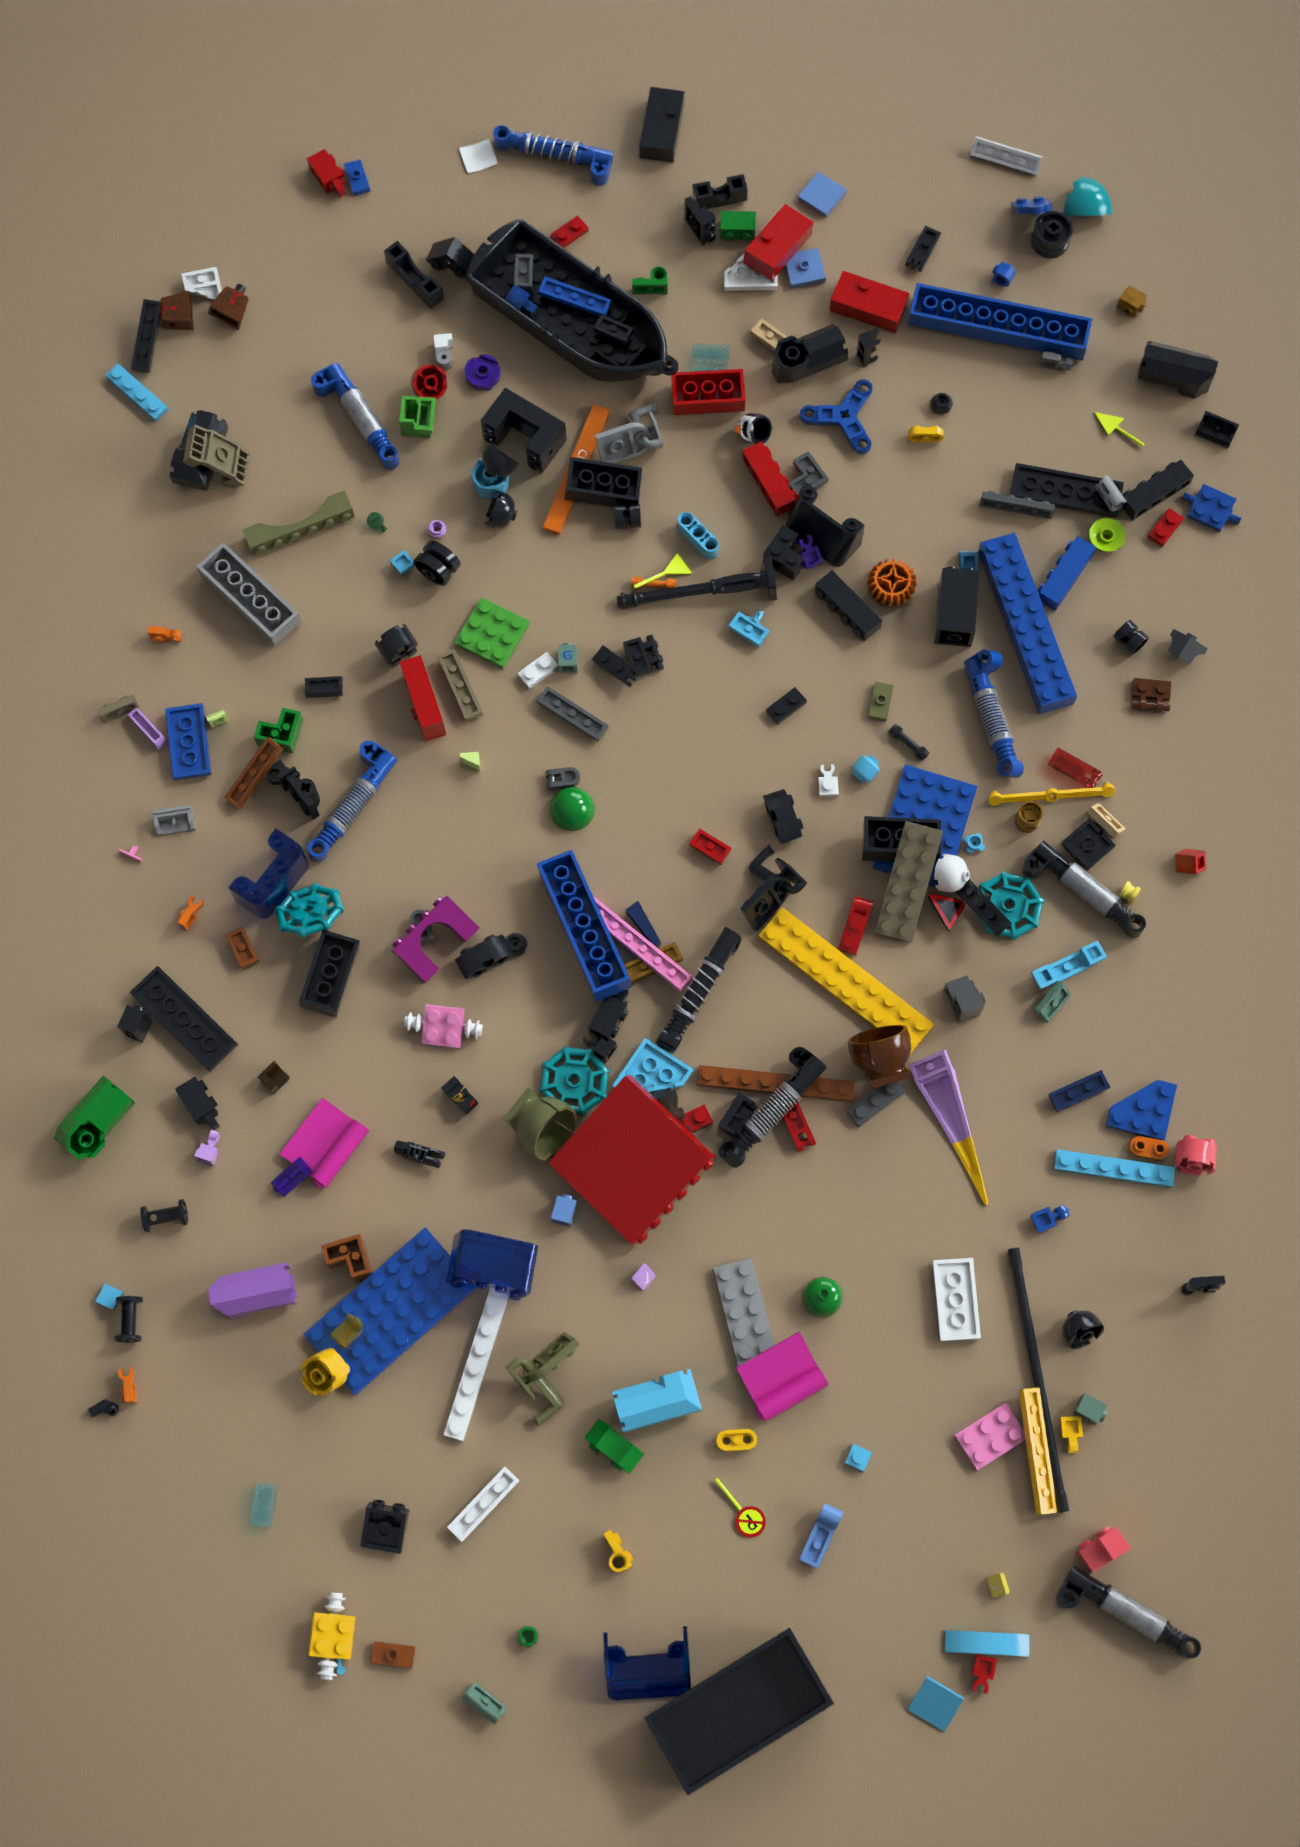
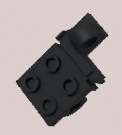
M278 760L266 773L269 783L272 785L281 784L285 791L290 790L291 796L296 802H299L305 815H310L313 820L320 816L317 810L320 797L314 782L307 778L300 779L299 776L301 775L295 766L290 769L286 768L282 761ZM274 771L279 772L277 779H271L270 774Z

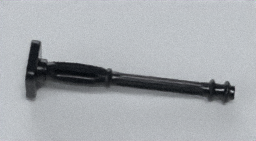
M764 557L765 570H760V573L736 574L715 580L711 579L710 582L647 592L636 593L635 590L631 594L621 592L620 596H617L618 607L622 606L623 609H626L627 606L633 605L637 607L638 604L709 593L713 595L737 593L760 587L763 589L768 588L771 601L777 600L772 557Z

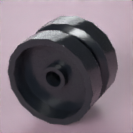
M1048 211L1036 219L1031 237V245L1037 254L1046 258H1057L1067 251L1073 232V225L1069 217L1061 212Z
M429 540L422 548L423 553L417 555L413 564L428 580L440 586H445L452 578L451 573L457 571L461 562L446 546L437 541Z

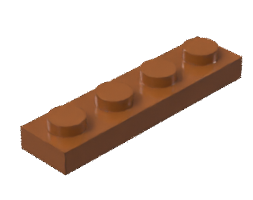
M267 737L224 798L237 809H241L281 754L283 748L272 738Z

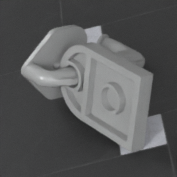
M656 403L630 411L627 414L629 424L595 434L601 462L617 463L641 455L648 448L659 447L660 449L663 447V441L653 413H657ZM649 414L651 426L646 427L642 424L640 416Z

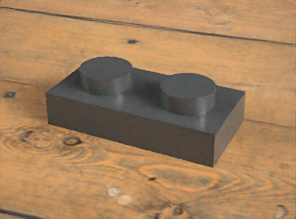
M515 254L514 284L523 290H532L533 254Z

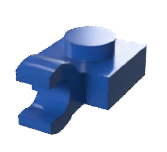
M514 284L505 300L519 310L524 306L528 311L534 313L537 309V306L528 300L530 294Z

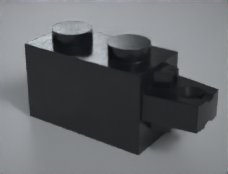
M629 990L619 992L617 996L612 995L604 998L588 1026V1030L593 1031L596 1036L606 1041L610 1038L615 1039L620 1030L618 1025L621 1021H625L629 1013L627 1011L629 1002L626 1001Z
M193 1077L175 1088L198 1125L201 1123L204 1125L208 1122L213 1131L220 1127L215 1119L218 1116V1111L215 1108L218 1104L213 1096L208 1097L205 1092L208 1088L203 1080L198 1081L196 1077Z

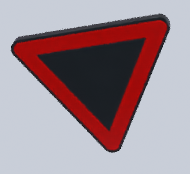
M930 893L928 898L946 930L950 931L965 908L966 903L962 899Z

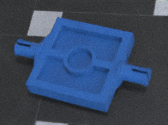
M1203 484L1195 496L1186 492L1183 494L1182 499L1191 503V509L1187 517L1216 531L1221 532L1228 520L1239 524L1242 518L1232 514L1236 498Z

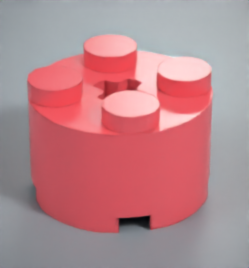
M1185 1135L1184 1139L1177 1142L1174 1167H1180L1179 1171L1190 1175H1201L1205 1171H1207V1175L1214 1173L1217 1153L1216 1141L1213 1139H1196L1193 1135Z

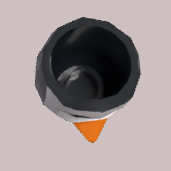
M747 413L741 417L734 431L749 443L757 444L761 441L765 443L771 436L772 424L763 414Z

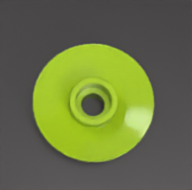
M1102 518L1092 524L1089 530V539L1092 545L1096 546V549L1103 552H1113L1124 544L1126 532L1122 524L1117 520Z

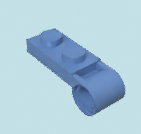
M824 1503L799 1558L800 1561L817 1569L819 1568L843 1515V1511Z

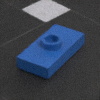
M361 159L344 163L353 196L370 192Z

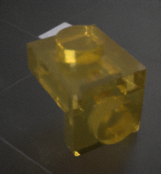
M348 1313L345 1320L331 1333L330 1337L346 1350L362 1334L364 1325L357 1316Z

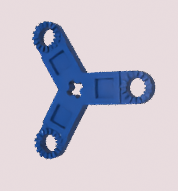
M866 379L858 380L840 406H804L800 411V420L805 424L839 425L856 453H868L871 449V440L858 420L857 414L872 393V383ZM866 386L868 391L863 393L858 388ZM812 412L814 415L812 418H807L804 413ZM845 413H847V414H848V417H845V418L843 419V418H842V415H844ZM863 441L867 446L866 448H859L857 443Z

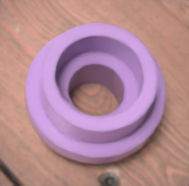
M434 520L429 524L428 532L432 537L440 538L446 533V525L440 520Z

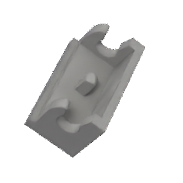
M191 805L152 810L154 826L158 836L196 830L194 811Z

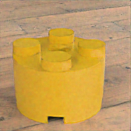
M333 1348L322 1350L306 1359L302 1363L300 1372L303 1370L301 1380L305 1388L313 1395L319 1394L322 1396H326L341 1387L346 1382L347 1375L350 1372L349 1366Z

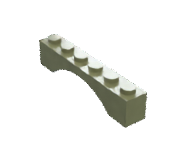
M344 490L328 496L315 513L300 522L282 526L258 523L242 530L254 556L256 554L261 555L272 548H279L287 542L297 541L300 537L313 535L318 530L331 528L339 522L349 521L355 515Z

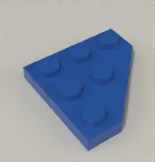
M1156 1080L1110 1107L1106 1127L1165 1141L1177 1084Z

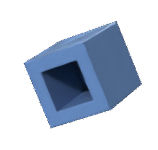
M562 1194V1197L557 1196L551 1216L552 1222L571 1227L577 1206V1201L573 1200V1196Z

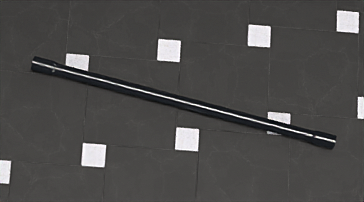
M1020 1248L1008 1249V1255L1016 1286L1034 1387L1040 1389L1057 1513L1069 1511L1068 1500L1062 1480L1023 1275Z

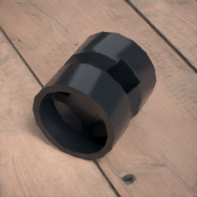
M630 504L629 507L614 505L616 529H623L627 526L641 528L640 504Z
M1132 620L1125 622L1113 636L1120 644H1125L1124 648L1132 655L1138 652L1149 640V637L1142 630L1138 631V626Z

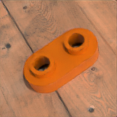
M1138 1136L1130 1141L1129 1151L1135 1157L1160 1161L1168 1156L1169 1146L1163 1140ZM1137 1143H1141L1143 1149L1137 1148ZM1156 1147H1162L1163 1152H1158Z

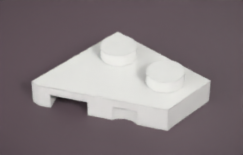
M217 267L182 273L185 291H189V294L215 300L222 291Z

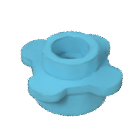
M976 833L964 837L968 853L971 854L974 851L984 850L985 845L982 844L981 834Z

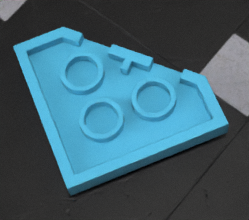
M645 1038L612 1087L615 1088L625 1075H631L649 1093L680 1088L685 1085L694 1069Z

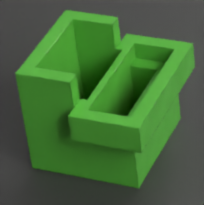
M402 396L399 423L403 436L431 437V434H433L436 398Z

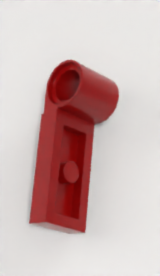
M855 896L838 947L839 950L854 955L857 954L874 903L873 901Z

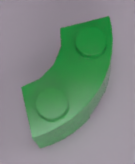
M601 1419L596 1421L584 1437L590 1443L588 1447L596 1454L600 1451L612 1461L611 1466L619 1472L623 1469L630 1474L644 1455L636 1446Z

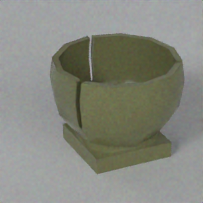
M528 1087L503 1117L518 1135L520 1146L529 1155L543 1161L554 1157L573 1135L572 1132L575 1131L577 1123L576 1112L571 1105L552 1096L538 1098L535 1092Z

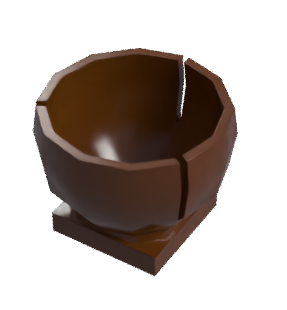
M886 1025L860 1032L849 1038L848 1049L854 1065L864 1072L865 1080L873 1088L911 1078L910 1071L905 1067L911 1052V1037L906 1026Z

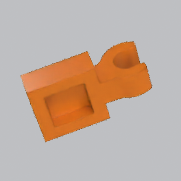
M191 895L188 899L189 907L187 906L185 910H182L178 916V924L186 931L189 930L197 917V912L204 905L201 899L198 904H193L195 900L194 895Z
M129 1367V1374L127 1376L123 1375V1369H118V1376L124 1381L123 1387H121V1398L127 1404L137 1403L134 1382L135 1371L132 1367Z

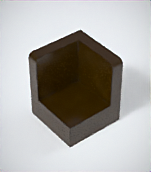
M273 1061L258 1076V1079L275 1094L290 1077Z

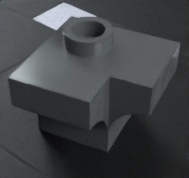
M1173 629L1170 634L1172 643L1168 652L1189 664L1197 655H1204L1208 649L1196 641L1197 637L1189 632L1185 635Z

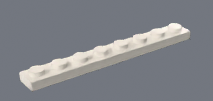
M492 1280L444 1436L464 1441L512 1289L511 1284Z

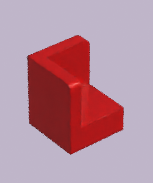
M1184 849L1175 854L1177 872L1198 874L1206 870L1205 851Z

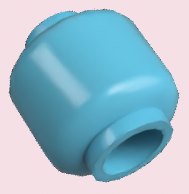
M862 755L853 764L852 774L861 783H864V781L869 783L880 771L877 766L879 762L872 755L869 757Z

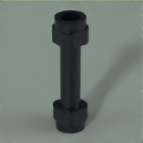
M897 724L890 728L889 733L895 739L898 737L915 752V756L918 759L924 761L930 752L924 746L920 747L904 734L903 728Z

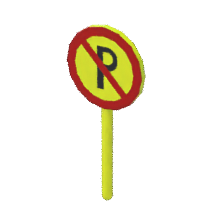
M715 1479L717 1485L739 1510L735 1519L738 1531L743 1536L749 1538L760 1535L766 1525V1518L763 1512L754 1506H747L742 1509L719 1479Z

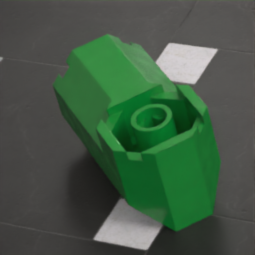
M102 1076L60 1123L54 1140L78 1160L84 1157L94 1158L105 1146L104 1138L135 1102L109 1079Z

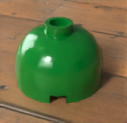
M818 1277L806 1285L802 1299L805 1308L816 1317L825 1318L832 1316L838 1311L842 1304L843 1294L841 1287L836 1281L829 1277Z

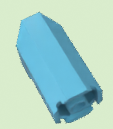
M686 1370L687 1374L685 1375L683 1371H678L659 1377L660 1381L657 1383L654 1379L613 1391L612 1395L615 1398L614 1401L621 1426L625 1425V1427H622L623 1433L702 1411L691 1370Z

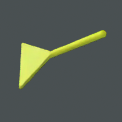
M677 553L664 572L635 584L633 587L638 588L666 574L692 575V572Z

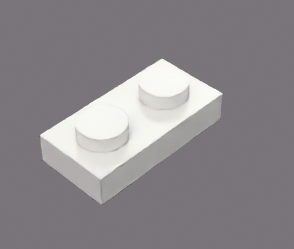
M546 652L518 672V677L531 689L559 667L549 653Z

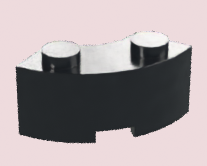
M782 789L764 795L766 811L780 843L802 837L801 829H803V824L800 818L797 819L792 806L794 801L791 794L787 795L786 791Z
M492 934L472 948L467 947L460 952L461 955L455 961L464 978L469 979L479 977L487 970L503 964L514 953L503 934L498 936Z

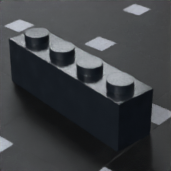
M1181 459L1176 463L1171 462L1166 466L1165 470L1155 472L1149 480H1143L1132 491L1129 489L1123 493L1126 503L1122 502V508L1133 521L1190 485L1194 475Z
M833 570L816 582V596L820 600H824L829 609L834 613L836 612L840 616L841 621L845 625H849L858 638L861 637L866 641L881 628L882 619Z

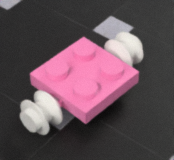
M426 1004L424 1020H422L420 1013L414 1017L411 1012L409 1016H405L404 1027H407V1031L415 1028L416 1032H418L421 1027L423 1028L422 1044L460 1048L462 1032L465 1031L467 1038L470 1035H474L477 1040L478 1036H482L483 1025L480 1024L479 1020L476 1024H473L471 1019H469L466 1025L463 1024L465 1012L463 1008Z

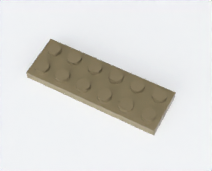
M905 821L875 926V933L912 942L942 838V830Z

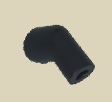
M104 1399L88 1408V1411L92 1417L101 1412L109 1414V1416H115L119 1411V1407L115 1402Z

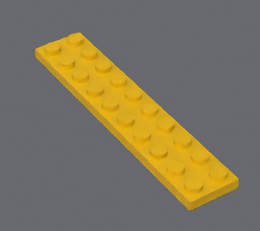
M783 907L758 935L759 939L874 1028L886 1025L906 1026L911 1037V1052L909 1055H911L934 1026L930 1020Z

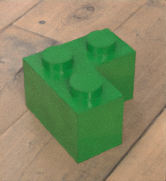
M282 708L277 724L259 721L254 735L257 746H261L265 739L270 737L283 748V752L293 754L303 724L301 712Z

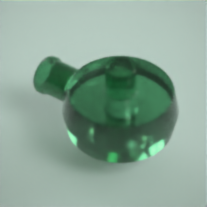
M372 512L368 515L367 524L370 528L380 529L383 533L387 530L383 525L384 518L382 514Z

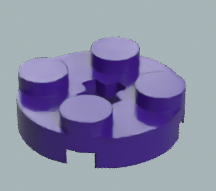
M486 354L471 358L465 366L466 381L476 389L491 390L501 377L500 366L497 360ZM486 369V374L480 375L479 371Z

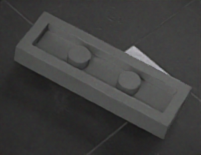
M899 1082L880 1086L850 1108L847 1113L856 1125L861 1127L906 1091Z

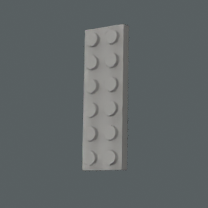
M752 1258L713 1268L738 1366L774 1346Z

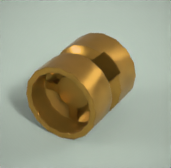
M1035 801L1024 802L1015 817L1017 828L1026 833L1035 831L1043 817L1042 807Z

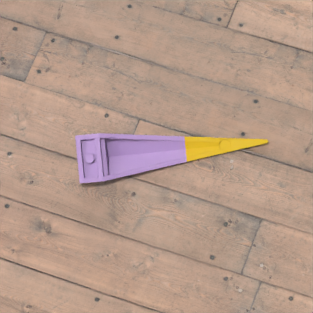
M942 1050L909 1066L918 1088L952 1143L983 1203L988 1205L955 1070L951 1065L947 1051Z

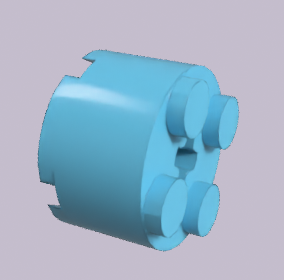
M482 458L479 459L472 468L473 486L479 496L483 499H492L493 497L497 498V490L507 493L509 476L500 477L496 475L494 478L486 472L487 468L483 464Z

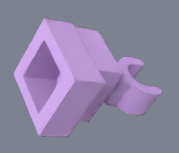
M210 1131L207 1145L201 1143L199 1149L196 1150L194 1156L197 1161L214 1167L219 1154L218 1149L214 1147L219 1141V1132Z

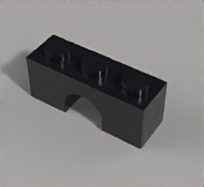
M744 174L727 177L726 183L720 187H711L710 181L692 184V197L694 202H698L700 208L706 206L707 209L747 201L748 188Z

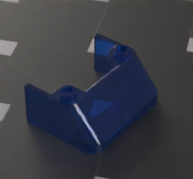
M683 1626L684 1641H674L669 1644L667 1648L668 1653L626 1656V1651L623 1647L617 1645L608 1646L607 1632H603L608 1697L615 1701L680 1696L691 1689L687 1626Z

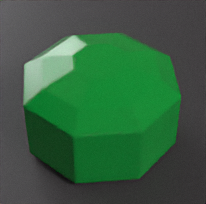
M525 1626L519 1630L518 1640L522 1646L531 1647L537 1643L538 1632L534 1627Z

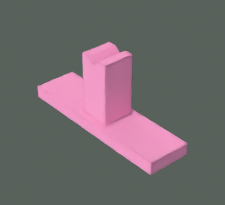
M133 845L129 853L119 849L121 854L142 863V859L135 856L138 847Z

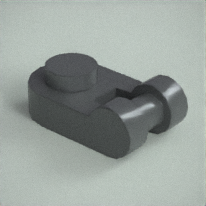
M573 767L549 769L546 771V778H548L547 789L549 791L575 787L580 782L579 771ZM561 776V781H556V777Z
M416 910L411 914V925L413 923L417 925L421 921L419 917L425 912L424 910ZM431 925L425 928L427 934L421 935L420 945L426 941H435Z

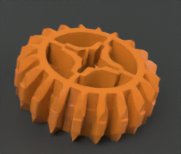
M887 558L884 563L879 561L877 566L874 565L872 567V571L869 572V578L867 579L869 584L868 591H871V597L876 596V602L882 600V605H885L887 602L890 607L893 603L898 607L900 601L905 604L907 599L910 600L912 594L916 591L917 581H915L916 574H913V568L908 569V563L902 565V560L895 562V558L892 559V562H889ZM891 577H893V588L891 587Z

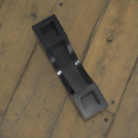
M398 241L384 250L386 263L430 308H433L444 299L443 287L432 276L428 277L419 270L409 252Z

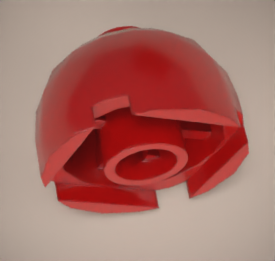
M426 364L419 366L411 376L412 390L418 397L436 398L437 400L447 390V375L437 365Z

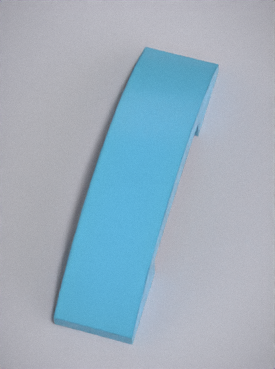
M1097 940L1053 964H1047L1032 971L1031 974L1041 990L1055 985L1057 981L1062 982L1106 959L1107 956Z
M945 1630V1652L1029 1656V1635Z

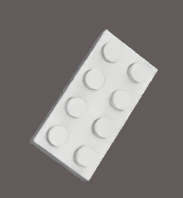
M973 1258L933 1260L940 1342L981 1339Z

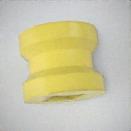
M1127 881L1118 897L1126 899L1132 905L1141 888L1134 887L1131 882Z

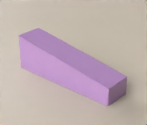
M137 707L128 714L129 718L159 751L168 744L165 737Z

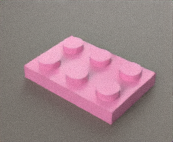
M1007 1403L954 1435L976 1471L1026 1440L1023 1428Z

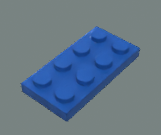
M203 703L166 708L173 779L181 780L212 775Z

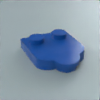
M1044 196L1033 197V200L1018 198L1016 202H1011V210L1017 214H1041L1051 211L1052 204L1047 199H1044Z

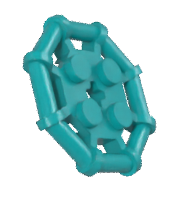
M1001 871V874L978 885L984 895L986 893L991 895L990 901L1012 923L1010 925L1011 930L1005 929L1000 934L1001 936L1016 940L1020 935L1039 926V917L1042 905L1045 902L1029 877L1024 878ZM1008 881L1021 884V886L1019 888L1012 885H1008ZM1000 882L1003 883V886L1000 889H991V887H993L994 885ZM1025 887L1033 899L1026 898L1023 891ZM1011 901V905H1014V908L1007 909L1004 903ZM1029 905H1034L1032 917L1027 914ZM1023 919L1028 922L1018 929L1015 928V924ZM981 920V922L983 923L984 927L986 928V932H987L988 934H990V933L995 934V933Z
M313 883L312 886L289 891V895L274 910L279 923L278 929L281 932H289L305 938L306 935L329 930L339 914L344 912V906L341 904L340 892L336 888L330 889L319 886L318 883ZM333 902V907H328V904ZM291 916V919L286 921L285 917Z
M563 1046V1049L546 1062L543 1061L541 1084L538 1090L545 1097L552 1096L555 1098L550 1090L556 1089L562 1096L561 1101L565 1102L566 1099L578 1101L579 1106H571L575 1109L576 1114H582V1116L586 1115V1112L607 1097L606 1090L610 1070L595 1055L593 1049ZM569 1055L581 1056L584 1059L583 1061L570 1060ZM562 1058H566V1062L561 1067L556 1068L553 1066ZM589 1059L598 1071L593 1072L588 1067L587 1062ZM550 1071L555 1073L554 1083L548 1084ZM573 1075H576L577 1079L580 1080L576 1085H572V1082H569ZM600 1076L599 1090L593 1088L594 1077ZM592 1092L596 1095L583 1105L582 1099L587 1097L589 1093Z

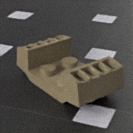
M195 424L188 429L183 463L191 468L202 464L223 475V484L235 488L245 485L250 452L229 438Z

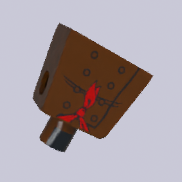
M237 284L234 289L226 286L211 303L208 314L239 330L249 299L244 295L246 288L241 284Z
M189 291L160 299L162 302L160 319H162L166 329L194 330L192 300Z

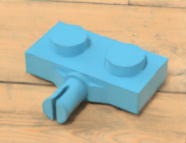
M758 610L753 618L738 612L728 625L730 630L757 647H760L769 635V630L759 623L760 619L765 615L761 610Z

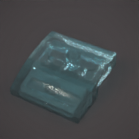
M694 344L693 371L729 369V345Z

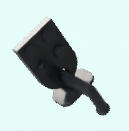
M769 844L749 865L750 872L763 880L764 883L757 888L756 892L740 908L755 931H758L785 902L789 894L800 892L807 884L788 863L780 858L775 859L781 871L780 874H774L761 865L768 856L775 854Z

